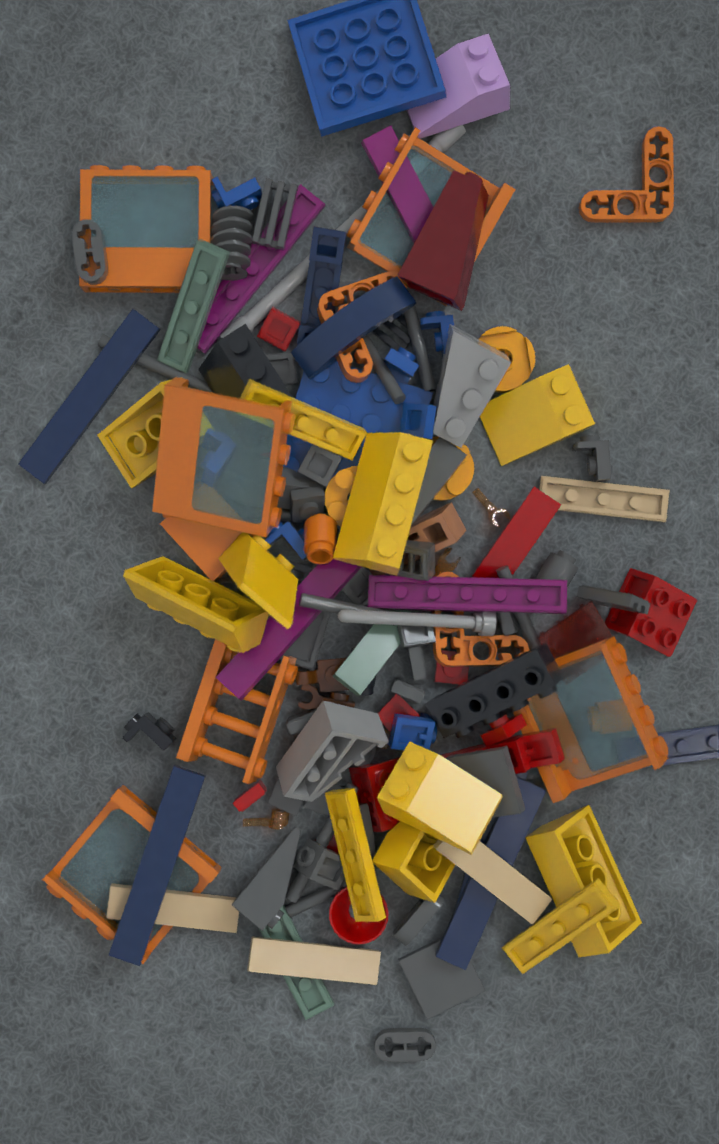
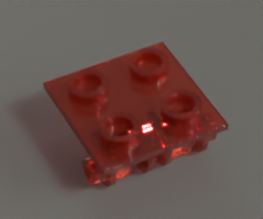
M592 601L586 605H579L580 609L570 616H563L564 620L561 622L558 620L555 626L546 632H540V636L537 637L541 644L546 642L554 659L612 637ZM603 653L560 669L565 683L569 684L604 660Z

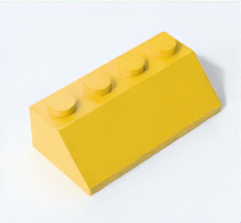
M402 432L367 433L333 559L395 576L398 575L433 444L432 440Z
M164 556L124 571L123 577L135 598L147 603L149 608L172 616L176 622L199 630L205 637L217 639L226 644L232 651L244 653L260 645L269 613L256 602Z
M590 805L546 823L525 837L556 907L597 878L601 880L620 904L617 910L571 941L578 957L610 953L642 924Z

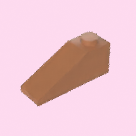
M451 502L419 517L410 528L407 540L435 543L436 552L457 543L466 532V528ZM404 553V564H408V553ZM415 555V561L420 559L419 555ZM369 569L372 575L387 574Z

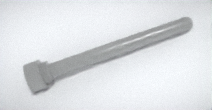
M343 609L338 613V619L343 623L464 628L478 632L479 636H494L497 622L495 612L473 613L472 616Z

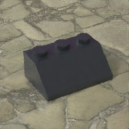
M246 324L219 340L198 369L211 391L216 394L240 399L249 379L292 397ZM223 409L248 449L274 433L273 427L235 411Z

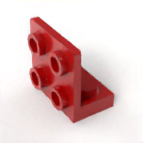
M630 568L619 592L633 594L649 601L648 615L611 608L603 626L630 637L665 656L671 657L696 605L697 599L657 576Z
M400 757L378 764H367L349 768L352 784L359 788L356 793L358 803H367L369 806L373 832L390 830L400 822L385 814L377 799Z

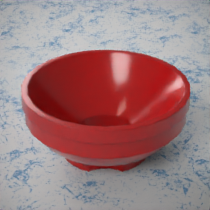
M347 886L334 896L329 908V920L331 927L339 938L351 944L362 945L374 941L383 933L388 922L389 911L381 893L386 918L379 922L355 921L349 913L351 901Z

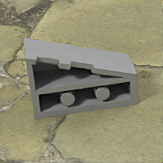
M451 324L449 325L440 379L437 384L433 406H437L433 434L462 448L510 366L511 361L503 352Z
M322 701L276 766L284 797L313 802L342 779L341 773L352 764L359 766L365 761L364 755L375 746L380 748L388 743V739L379 714Z

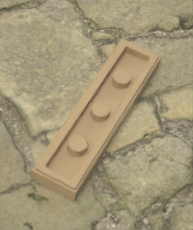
M547 476L540 477L539 490L561 504L558 511L666 522L670 490Z
M439 839L433 845L437 851L532 925L552 901L548 894L481 841L478 842L472 855Z
M111 884L106 919L121 920L132 888L131 885ZM167 890L155 924L237 933L239 911L232 906L236 897Z
M252 936L247 970L248 972L377 985L381 951Z

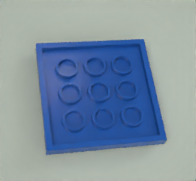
M349 0L287 20L321 137L447 98L446 89L417 0Z
M336 361L312 379H309L305 372H303L295 399L360 426L367 433L400 432L404 403L429 405L433 392L397 381L406 399L400 404H395L377 374L371 372L369 377L360 383L350 382L344 377ZM350 367V369H357L359 373H362V369ZM288 434L286 445H289L291 450L288 463L283 466L298 472L312 444ZM365 438L353 461L337 455L343 459L333 477L340 470L351 466H358Z

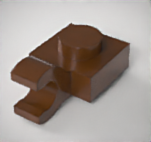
M347 657L317 660L318 670L297 672L296 685L319 683L320 693L349 690L333 677Z
M308 684L301 687V690L310 691L313 695L311 702L299 701L298 706L302 709H317L322 701L353 708L355 706V702L349 701V694L331 691L330 697L321 696L313 685Z

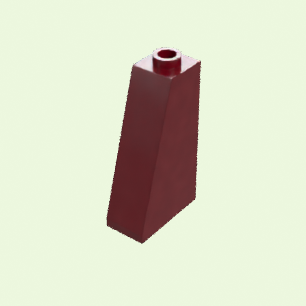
M453 170L398 273V277L408 288L460 311L465 306L489 197L483 185V180L476 174L466 172L464 175Z

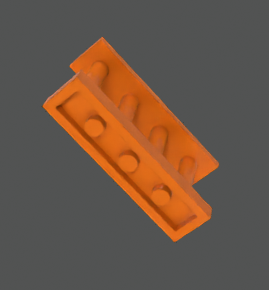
M215 639L176 758L192 762L197 761L198 757L205 755L246 770L242 782L247 784L257 782L258 778L261 779L265 773L267 760L264 757L288 684L292 685L298 672V666H295L297 658L283 656L281 664L275 663L267 672L277 676L271 695L252 689L244 697L243 700L266 707L261 726L218 712V708L215 707L218 696L223 693L236 697L216 676L238 653L230 650L226 644ZM216 724L255 738L256 741L251 756L247 757L208 743V739L205 738L208 726Z

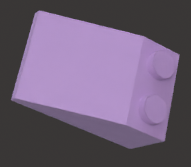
M489 34L458 43L437 57L436 61L446 89L447 98L408 109L407 113L413 128L416 127L421 130L417 136L421 139L510 110V84Z

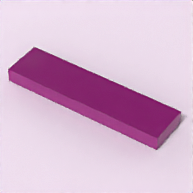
M391 125L365 138L361 142L378 176L382 173L387 162L394 165L400 154L395 151L399 140ZM406 156L386 192L411 240L415 243L434 207Z

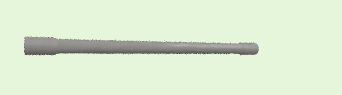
M461 125L439 132L433 136L428 144L442 153L446 152L466 133V130ZM417 153L410 160V163L418 176L432 161ZM387 192L383 196L372 218L391 201ZM361 206L336 230L348 233L354 220L362 221L367 210ZM309 255L245 315L239 317L220 335V338H224L244 324L247 325L252 333L254 328L267 317L272 306L276 308L307 279Z

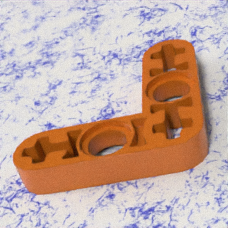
M660 126L653 127L643 138L642 190L589 191L584 195L579 204V213L584 220L592 223L661 222L671 214L674 206L673 137L670 131ZM657 135L660 141L665 142V144L660 148L659 158L650 161L649 157L654 158L656 155V146L650 144V141ZM654 167L663 169L666 174L665 181L662 183L653 182L649 177V170ZM666 188L667 192L662 191L660 194V204L666 205V208L660 214H656V209L650 208V205L656 200V191ZM608 198L613 199L610 208L612 215L607 214L609 208H600L597 214H592V210L586 208L591 199H596L597 205H607L609 202ZM621 199L630 200L634 204V212L630 215L620 213L617 208L618 201Z
M387 271L323 294L317 308L321 324L334 315L332 310H325L328 302H331L333 306L343 304L344 296H347V304L341 305L338 308L339 311L354 301L353 295L355 292L361 290L368 292L375 288L374 286H378L398 276L399 272ZM363 338L336 357L344 377L350 382H363L372 371V358ZM356 348L358 350L355 351L354 357L358 364H364L362 373H359L357 369H350L353 363L350 352Z
M447 571L442 572L436 577H458V575ZM432 611V614H441L442 611ZM451 611L454 615H464L463 611ZM433 627L436 640L433 643L434 658L437 663L445 667L498 666L512 659V655L510 653L498 654L499 660H496L497 648L509 647L511 642H514V647L520 648V653L515 655V657L529 651L528 643L517 635L465 636L464 628ZM440 633L445 635L457 633V638H450L451 648L457 650V654L451 657V661L448 660L447 655L441 653V649L447 647V637L441 639ZM477 642H483L489 647L490 652L487 659L479 660L473 655V646Z

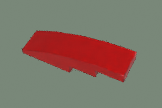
M534 486L470 578H499L496 570L503 566H508L513 575L561 504Z
M556 728L509 737L488 747L483 743L440 755L447 758L450 755L508 746L515 774L525 773L530 768L558 764L565 760Z

